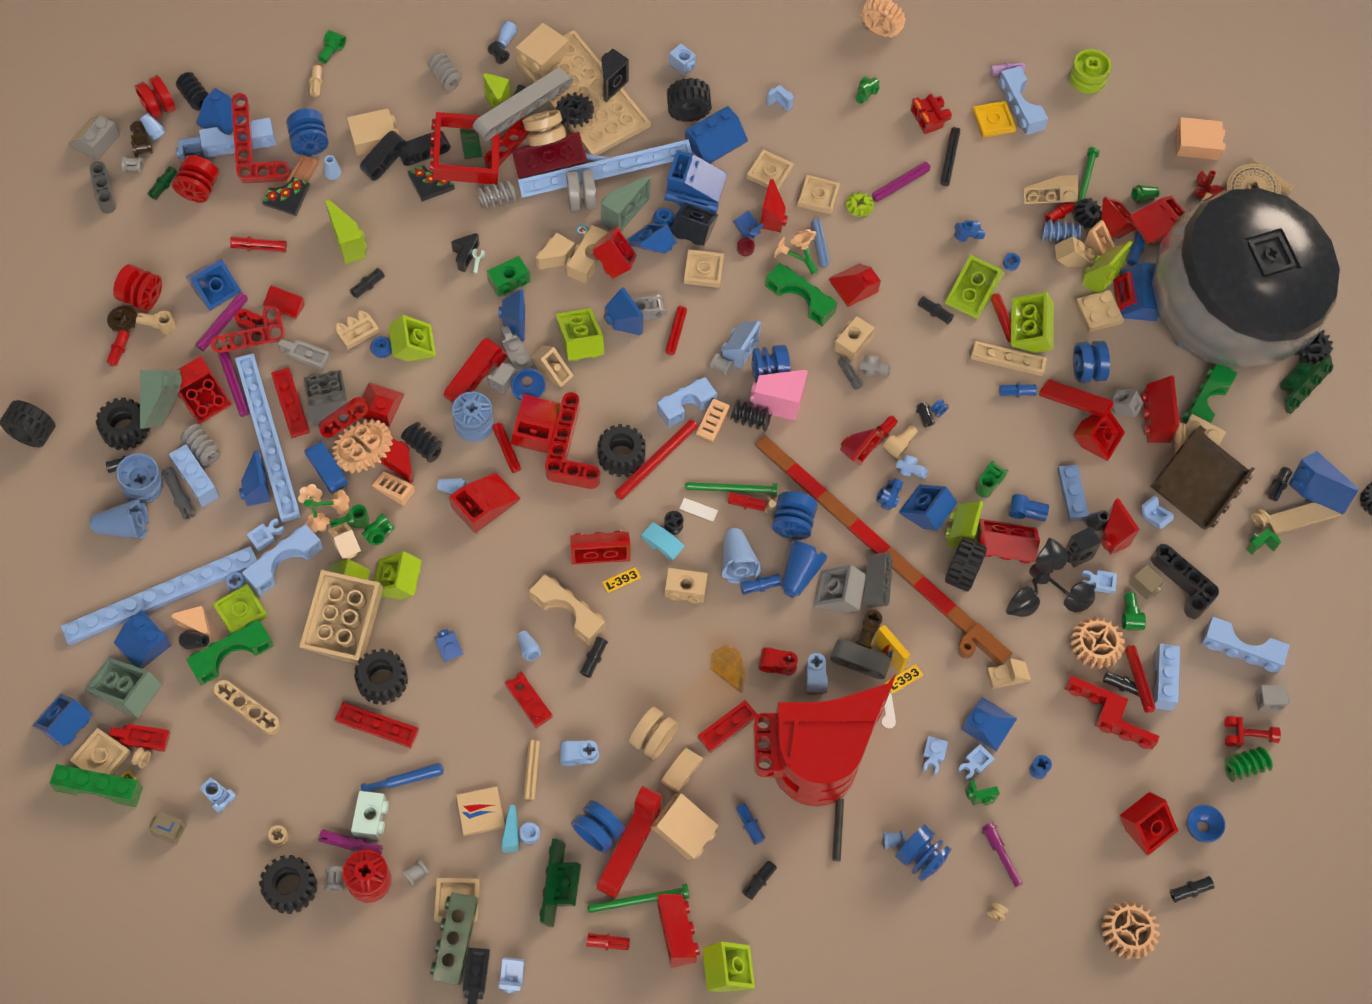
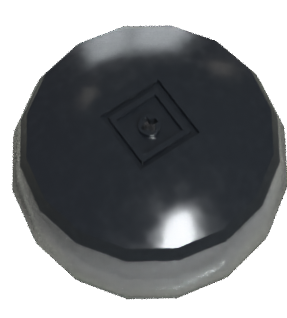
M1261 188L1225 190L1188 208L1177 218L1159 245L1152 290L1159 317L1176 342L1199 359L1213 364H1220L1229 369L1264 367L1281 362L1310 345L1316 338L1335 306L1340 267L1332 240L1314 215L1287 196Z

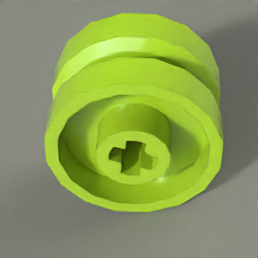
M1095 49L1080 51L1075 56L1069 75V81L1073 88L1084 94L1100 92L1105 87L1112 67L1108 56Z

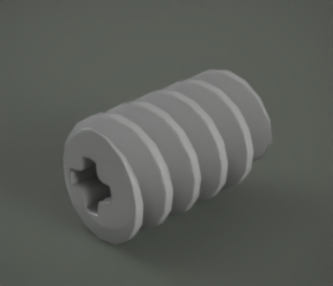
M445 53L435 54L427 60V66L446 91H452L458 86L462 76Z
M508 180L505 181L504 186L501 182H498V187L495 184H491V189L487 185L484 186V191L480 187L477 188V197L481 209L482 205L489 209V203L496 207V201L503 205L504 199L508 204L510 203V198L516 202L513 184H510Z
M193 424L182 433L180 439L184 445H187L201 465L209 466L219 458L220 453L217 452L219 447L214 444L209 435L205 434L203 429H200L199 424Z

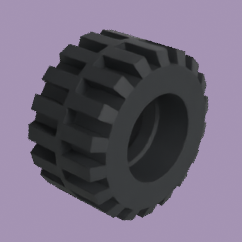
M683 78L672 83L667 89L668 113L671 114V117L682 122H693L705 118L712 109L709 85L697 78Z
M121 397V400L115 398L111 403L109 401L106 402V406L100 408L101 412H97V429L103 441L111 448L115 447L116 450L123 448L124 451L128 450L129 447L133 449L136 448V444H142V439H146L148 436L146 432H149L150 428H140V404L134 402L133 399L129 398L127 401L123 397ZM122 420H131L130 424L124 428H114Z
M13 400L0 419V425L8 435L25 445L38 448L44 446L56 427L55 422L46 412L31 403L20 400Z
M618 424V427L610 426V430L605 429L604 435H600L597 444L600 466L603 465L605 472L609 470V474L612 476L615 473L617 477H621L622 474L627 477L629 473L634 474L636 469H639L644 464L645 439H643L641 432L637 433L638 429L635 427L631 429L630 425L627 424L626 427ZM617 446H626L632 451L627 455H616L611 450Z
M964 537L950 564L945 577V583L968 592L972 588L982 565L987 547Z
M380 648L379 652H376V649L371 650L372 653H365L364 659L360 658L358 660L359 665L355 666L356 673H354L356 685L362 697L365 696L368 702L372 700L373 704L378 705L381 702L382 705L387 704L386 701L390 700L392 703L395 701V697L400 698L402 696L401 691L405 692V684H408V675L404 662L397 653L394 655L392 650H388V652H385L383 648ZM385 669L393 673L391 678L383 684H375L370 681L372 674L378 670Z
M285 855L280 856L278 861L276 858L271 860L273 864L271 866L267 864L264 867L266 872L261 873L262 880L259 881L260 891L266 902L273 910L277 909L282 914L284 911L287 914H292L293 910H296L298 913L301 911L300 908L302 906L307 908L309 906L308 901H313L315 898L313 893L317 892V879L309 864L300 857L296 859L294 855H289V858H286ZM287 875L300 877V884L294 892L290 894H280L277 892V885L283 877Z

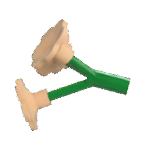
M810 229L798 231L791 240V244L801 247L805 258L790 251V248L785 246L786 237H783L779 242L774 258L781 252L786 255L789 254L805 262L812 275L818 272L809 253V245L811 240L815 239L816 231H811Z
M309 484L307 487L302 486L300 488L299 502L304 503L305 507L312 509L313 514L308 516L305 524L313 533L325 531L330 523V519L325 517L324 513L316 512L318 506L331 505L337 510L338 514H343L349 510V496L345 494L344 490L335 492L333 495L334 499L321 502L323 493L315 484Z

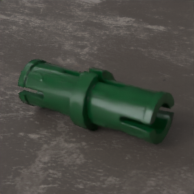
M168 166L163 175L156 179V183L147 194L152 199L157 200L162 192L170 187L169 184L175 178L177 170Z

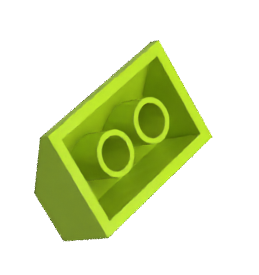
M1048 292L1012 298V347L1035 353L1054 350V302Z

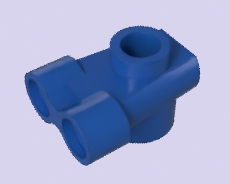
M965 220L963 223H956L954 227L956 230L954 236L961 242H965L969 237L974 239H984L985 231L981 229L979 221Z
M899 479L889 480L886 488L879 490L876 501L881 503V508L890 510L898 505L899 497L897 496L899 491H901L903 481Z

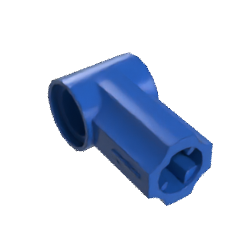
M1022 494L1012 496L1009 509L1010 517L1015 519H1024L1026 517L1046 521L1049 504L1031 501Z

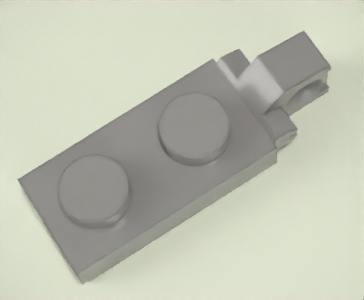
M508 326L501 328L503 339H501L502 348L507 353V357L511 365L516 369V372L523 368L534 369V364L519 336L516 333L512 335Z
M281 339L278 343L279 350L284 352L285 356L321 371L324 370L331 357L330 352L297 339L296 341L292 340V342Z

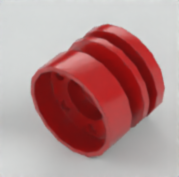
M196 155L185 156L179 167V172H177L172 183V187L177 194L189 201L197 203L207 202L212 192V187L219 176V170L212 162Z
M127 264L120 270L115 279L113 296L118 301L128 305L132 304V306L144 311H149L155 306L161 294V276L150 271H144L142 268L132 264Z
M360 850L353 853L345 862L343 879L350 894L356 900L364 903H373L382 899L388 893L392 884V875L384 857L378 852ZM366 870H369L370 873L366 874V877H363L362 873L364 874L366 873Z

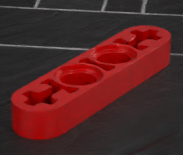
M527 117L517 121L499 140V148H508L505 152L499 151V166L512 154L511 150L516 149L530 133L524 127L522 128L524 126L523 120ZM512 135H516L519 137L517 140L509 139V137ZM491 149L484 156V164L488 169H490Z

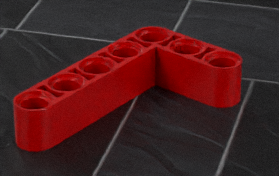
M236 93L232 97L236 173L239 180L243 183L287 181L291 174L287 163L283 161H253L250 104L245 94ZM240 100L245 101L243 106H237L236 103ZM240 118L246 119V122L243 124L237 123ZM242 135L247 136L245 141H239L238 139ZM244 152L249 154L246 159L240 158V155ZM280 168L286 169V173L283 175L277 174V171ZM262 169L268 170V173L264 176L259 175ZM244 170L250 171L249 175L245 177L241 176V172Z
M568 392L562 398L545 462L546 477L549 481L595 489L600 484L599 468L594 465L567 460L580 410L579 396L574 392ZM555 452H562V454H559V455H556V454H554V453H555ZM553 468L558 469L557 471H550ZM570 472H576L577 474H575V475H570L569 473H570ZM588 476H595V478L590 479Z
M645 786L641 787L635 799L634 814L597 884V890L616 899L651 831L650 826L659 816L662 805L661 794Z

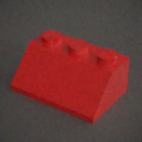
M1172 375L1147 384L1144 391L1141 392L1140 397L1144 404L1142 418L1145 419L1144 435H1147V443H1170L1180 426L1175 378Z
M979 519L977 543L987 547L985 557L999 556L1003 560L1017 559L1022 563L1036 562L1040 544L1039 533L1036 527Z
M618 530L613 533L595 532L594 534L576 533L575 535H570L572 565L630 561L631 544L629 532Z
M659 894L657 908L671 968L696 963L700 951L698 943H694L692 938L695 930L693 922H689L687 914L690 913L688 901H684L683 895Z

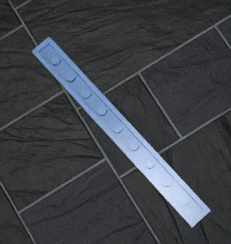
M688 139L520 179L517 182L521 198L567 187L566 172L576 171L579 182H581V172L592 169L593 179L599 180L673 162L676 151L692 154Z
M254 353L235 358L281 521L283 523L300 518V511Z
M251 546L64 624L61 626L67 644L69 646L120 625L141 609L148 613L224 581L227 575L232 572L242 573L249 564L255 563L257 559Z

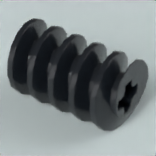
M185 72L178 77L176 87L188 104H190V107L193 110L199 111L204 99L209 94L201 82L198 81V78L194 76V73Z
M738 399L733 407L730 420L734 417V423L737 424L741 419V425L744 426L748 422L750 428L756 424L757 430L763 426V431L766 432L772 413L769 414V408L762 412L761 406L754 410L753 403L748 408L746 401L741 406Z
M420 422L408 426L402 432L401 439L410 444L411 448L415 449L423 458H426L427 462L435 461L441 454L442 441L436 442L437 437H431L432 433L430 431L426 432V428L424 426L421 427Z

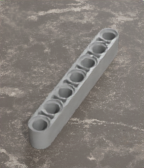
M556 68L479 117L474 122L473 129L485 140H489L567 90L573 83V79L561 68Z

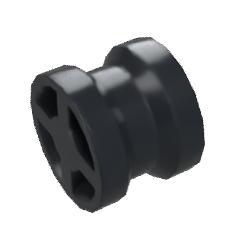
M678 511L668 512L664 518V529L672 535L679 534L683 529L684 519L682 514Z

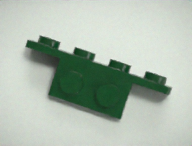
M1327 355L1318 365L1300 361L1280 382L1281 389L1292 392L1285 399L1287 413L1292 414L1310 396L1311 392L1321 384L1324 378L1332 372L1334 366L1330 355Z
M552 839L551 846L549 847V862L546 868L543 903L539 913L540 922L548 927H554L557 906H576L581 864L578 862H563L565 844L558 839Z

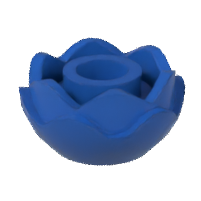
M660 208L655 211L652 220L654 223L667 224L668 227H671L675 216L670 209Z
M385 336L373 339L370 344L371 353L378 358L388 357L392 353L390 339Z

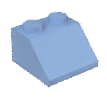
M741 322L737 329L733 328L730 340L725 342L721 348V352H723L722 358L734 361V366L742 369L750 357L753 348L759 342L761 322Z

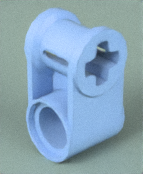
M813 653L809 656L806 665V693H827L828 681L825 657L820 653ZM813 662H817V665L819 667H815V664H813Z
M563 741L560 743V764L563 766L593 764L599 759L598 745L594 741ZM589 749H592L591 755H587Z

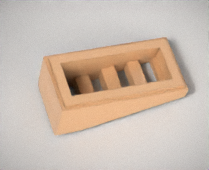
M713 399L696 435L714 442L729 414L730 406ZM704 428L710 429V430H712V431H714V432H713V433H710V432L704 430Z
M384 471L372 485L374 489L402 506L406 504L415 492L413 485ZM384 478L387 479L383 486L379 485ZM392 482L393 484L387 489L386 487Z

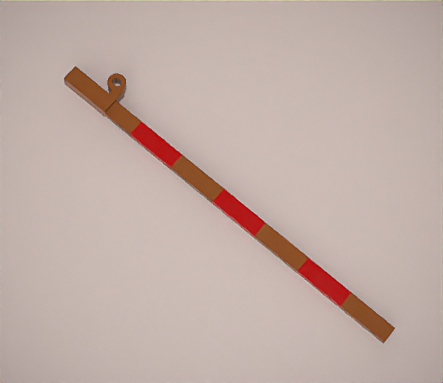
M764 435L755 443L757 449L875 554H891L893 561L892 569L966 634L962 637L958 648V654L962 658L972 657L977 646L998 666L1005 664L1010 659L1012 652L980 623H976L772 440Z

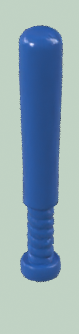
M436 763L368 785L362 783L361 790L373 792L387 787L393 788L441 776L444 773L441 763Z

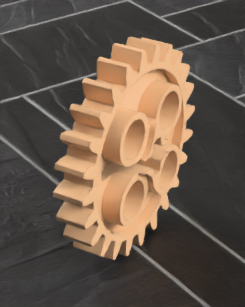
M365 419L363 424L357 421L355 427L350 425V430L344 429L345 434L338 435L340 440L334 441L337 446L332 447L334 450L332 455L340 469H344L345 472L350 471L351 473L357 470L360 473L363 468L368 471L369 466L374 468L376 462L381 463V457H387L385 452L391 451L388 446L393 445L391 442L393 437L384 423L381 424L379 420L375 422L373 419L368 423Z

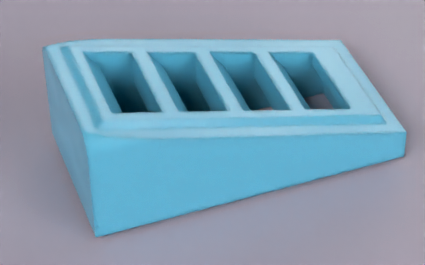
M510 805L501 843L502 853L518 852L517 811L514 805Z

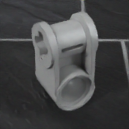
M662 295L638 297L633 300L638 308L642 309L640 311L643 314V320L660 319L667 315V311L663 306L664 299Z

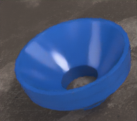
M523 368L512 377L511 389L514 396L521 401L524 394L539 398L545 390V380L538 370ZM524 377L532 378V383L528 386L523 385L521 381Z
M1210 805L1194 807L1186 820V826L1190 835L1203 843H1211L1218 840L1223 835L1226 827L1221 812ZM1197 823H1206L1208 825V832L1203 833L1199 831Z

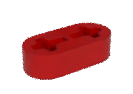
M246 309L238 310L235 313V321L240 328L245 330L257 328L256 324L261 325L262 323L265 326L263 316ZM255 332V333H254V334H257V335H262L261 332Z

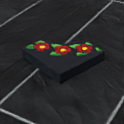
M424 165L407 171L422 202L455 190L452 181L433 180V172L427 170Z
M292 177L289 183L282 187H269L262 204L297 216L310 183Z

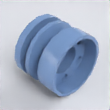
M466 392L454 401L452 414L455 431L458 436L470 442L486 439L492 433V426L494 424L492 404L488 397L478 392Z
M142 453L131 454L119 463L116 470L117 479L126 499L129 501L139 499L141 500L139 503L148 504L161 494L163 480L159 467L152 457Z

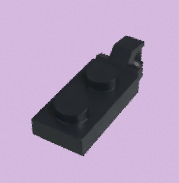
M468 947L462 990L463 998H468L467 1004H477L478 999L483 1000L490 949Z

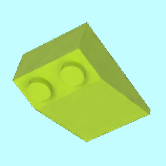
M329 199L325 200L329 219L345 264L366 258L365 250H368L363 229L359 230L357 223Z
M1125 242L1107 250L1102 256L1098 255L1093 262V266L1091 268L1088 267L1084 271L1082 284L1094 293L1103 292L1120 273L1133 242Z
M970 255L945 304L978 320L992 295L997 290L1005 274L1004 271Z
M591 308L555 314L568 361L605 355L603 334Z

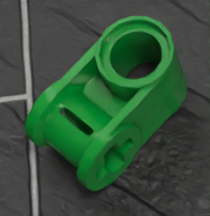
M992 460L978 481L976 493L983 498L990 497L998 485L1002 483L1009 470L1002 469Z

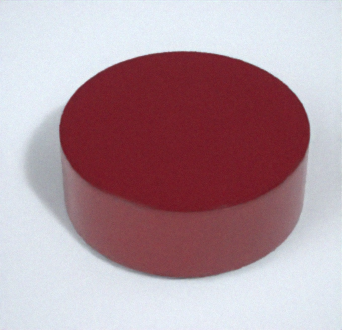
M742 238L738 241L737 252L741 256H750L754 253L755 243L753 240Z

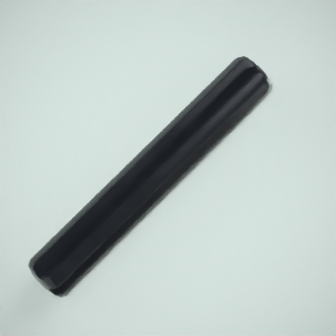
M951 128L940 181L942 186L947 187L950 184L961 131L960 128Z

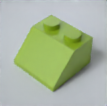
M402 314L388 325L393 357L408 362L434 358L436 356L431 324Z
M977 501L958 504L956 511L952 510L949 519L952 522L951 528L947 527L944 537L948 539L946 546L957 549L964 537L972 541L974 540L984 502Z
M405 551L380 558L374 582L380 583L384 588L381 597L399 600L413 597L417 589L416 585L421 571L422 560Z
M721 941L702 948L707 991L723 993L755 989L750 945Z

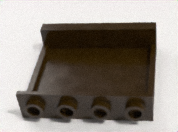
M1200 425L1192 431L1150 487L1203 530H1206L1210 527L1214 528L1220 521L1218 517L1230 508V501L1240 495L1242 492L1240 488L1252 479L1253 475L1251 473L1255 468L1247 469L1204 434L1206 429Z

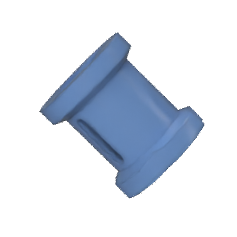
M900 830V832L894 833L883 831L882 842L884 850H888L889 847H902L906 843L905 831Z

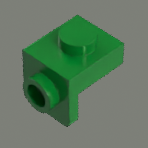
M1267 528L1260 535L1256 533L1249 540L1251 544L1247 551L1253 555L1264 544L1272 551H1275L1282 541L1277 534Z
M970 780L965 788L968 800L971 799L972 805L982 803L983 805L993 804L1000 795L998 786L977 790L974 780Z

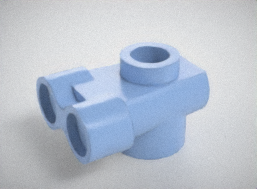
M904 454L902 460L897 462L896 468L900 470L899 473L910 477L913 474L925 479L928 474L926 467L916 465L918 459Z
M211 777L200 787V790L213 804L212 808L218 814L237 796L231 789L226 790ZM215 787L217 792L213 795L210 794V789Z

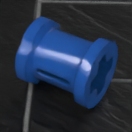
M1045 755L1037 756L1029 769L1030 774L1037 779L1044 778L1052 767L1051 760Z

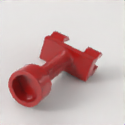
M1226 716V719H1224L1225 727H1236V735H1227V738H1225V745L1228 747H1241L1244 743L1243 736L1267 738L1270 743L1280 742V727H1270L1269 730L1244 729L1243 717Z

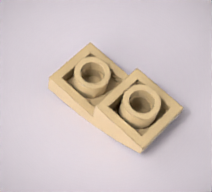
M685 748L666 772L661 783L679 793L689 782L692 773L702 764L703 758Z

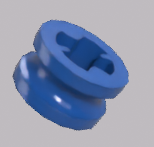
M1015 253L1007 254L1003 261V266L1010 271L1016 270L1021 262L1020 257ZM1010 259L1014 260V265L1010 264Z
M943 399L938 400L930 409L931 412H935L936 417H940L949 409V405L944 404L945 401Z

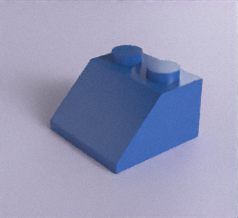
M919 484L899 513L923 529L937 531L958 502L946 486Z
M142 609L124 623L114 641V644L134 666L141 669L172 646L165 634Z
M60 694L32 726L55 743L65 747V745L70 744L74 740L75 734L79 729L84 728L88 724L92 714L75 699Z

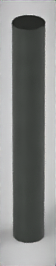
M841 798L836 801L832 860L837 862L841 861L844 799Z

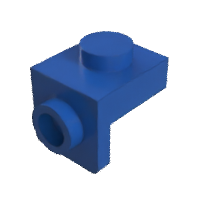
M749 210L733 221L744 238L749 236L754 238L761 233L759 229L764 226L762 223L758 225Z
M444 629L437 633L438 636L434 637L444 662L463 655L453 630Z

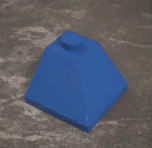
M214 88L203 101L196 122L197 125L204 129L217 127L222 133L230 135L233 132L232 98ZM245 118L238 119L237 123L240 124Z
M649 223L626 239L632 247L661 253L669 252L672 250V246L677 243L668 225Z
M222 259L202 266L185 276L194 292L209 310L241 292Z
M623 287L605 306L604 319L608 325L611 324L614 330L641 335L643 334V314Z
M518 290L502 299V307H499L498 314L499 318H502L503 326H508L512 334L516 333L521 341H525L524 290Z
M258 450L254 451L241 480L242 488L239 489L241 500L245 499L247 506L271 502L266 471Z
M982 697L970 713L961 730L997 752L1017 718Z

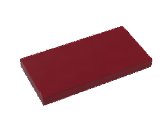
M580 132L566 135L563 139L546 145H527L511 150L519 180L588 163Z

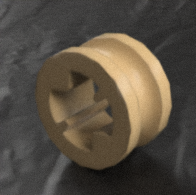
M1257 509L1251 515V521L1258 528H1264L1271 521L1269 514L1263 509Z
M142 747L138 748L132 757L131 763L133 765L138 764V767L143 769L151 758V752H145V749Z
M277 825L269 830L268 838L272 845L280 847L288 841V833L283 826ZM278 831H280L283 836L282 839L278 838L279 840H275L274 833L278 834Z
M991 903V910L987 911V915L995 920L1005 921L1004 915L1008 914V909L998 903Z

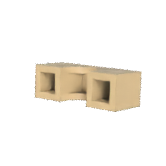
M594 225L590 227L589 231H585L582 242L576 245L572 258L569 257L566 262L567 276L585 284L588 283L595 271V260L588 258V256L593 254L592 249L595 243L606 235L607 231Z

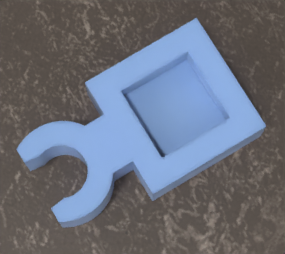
M277 518L273 519L268 527L261 524L247 533V537L258 552L275 541L274 535L284 533L283 526L277 529L274 528L279 524Z
M1097 570L1096 575H1094L1091 571H1083L1082 576L1087 577L1089 581L1082 580V582L1095 586L1094 591L1109 594L1115 593L1117 573Z
M928 736L923 758L928 760L924 763L923 772H926L928 766H933L934 775L938 773V762L943 763L948 741Z
M980 744L965 758L968 763L960 765L957 772L960 773L962 770H967L969 774L965 780L968 781L972 778L975 770L980 774L995 758Z

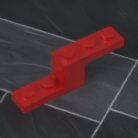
M1070 676L1065 690L1074 696H1082L1093 704L1102 705L1095 724L1096 727L1105 733L1118 735L1124 741L1135 742L1141 748L1153 750L1160 736L1121 720L1128 702L1127 698Z

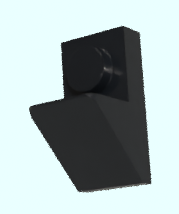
M477 233L451 242L452 251L458 253L456 262L459 271L466 272L473 258L472 251L478 249L480 245L479 234Z

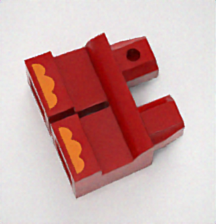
M931 93L925 99L920 100L919 97L912 99L910 110L924 134L943 128L944 122L951 120L952 113L950 109L941 110L945 104L942 96L933 97Z

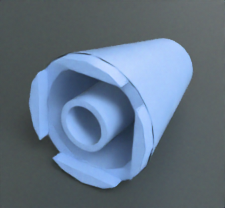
M731 528L724 534L721 572L723 578H727L728 582L736 584L750 581L749 578L752 576L756 578L761 572V566L743 531Z

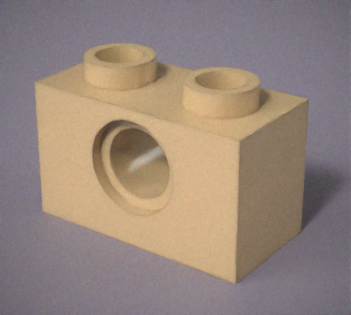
M856 316L853 321L850 320L846 324L844 332L842 334L839 333L834 339V351L843 357L846 356L849 361L853 362L872 339L875 327Z
M668 568L665 597L674 601L681 599L688 600L690 603H704L708 573ZM689 585L691 588L683 589L681 586Z

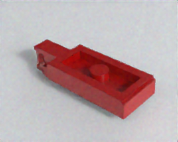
M128 724L124 725L123 729L111 727L109 736L119 740V743L124 746L142 747L148 750L165 752L170 731Z

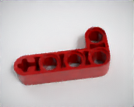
M274 306L265 307L262 312L265 326L216 336L211 340L212 350L217 353H224L279 342L286 335L280 310ZM271 309H274L277 313L276 318L273 320L267 317V313ZM274 328L281 330V335L278 338H274L271 335ZM255 332H261V341L255 342L253 340ZM236 336L243 337L244 342L242 345L237 346L234 343ZM219 340L230 343V345H223L222 349L216 347Z
M484 338L447 386L443 396L454 403L460 395L466 392H474L493 365L499 367L504 363L507 353L490 339Z

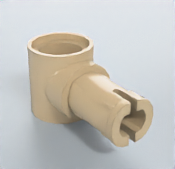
M160 311L154 315L140 312L137 314V324L152 326L159 329L162 334H171L176 329L175 322L169 311Z
M910 425L902 434L890 436L883 445V449L897 460L900 459L908 449V442L917 435V429Z

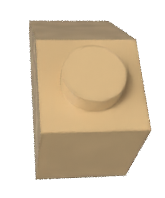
M542 346L530 357L538 370L560 388L574 376L559 353L552 346Z

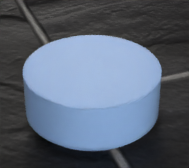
M524 823L519 829V837L525 844H534L540 838V829L535 823Z

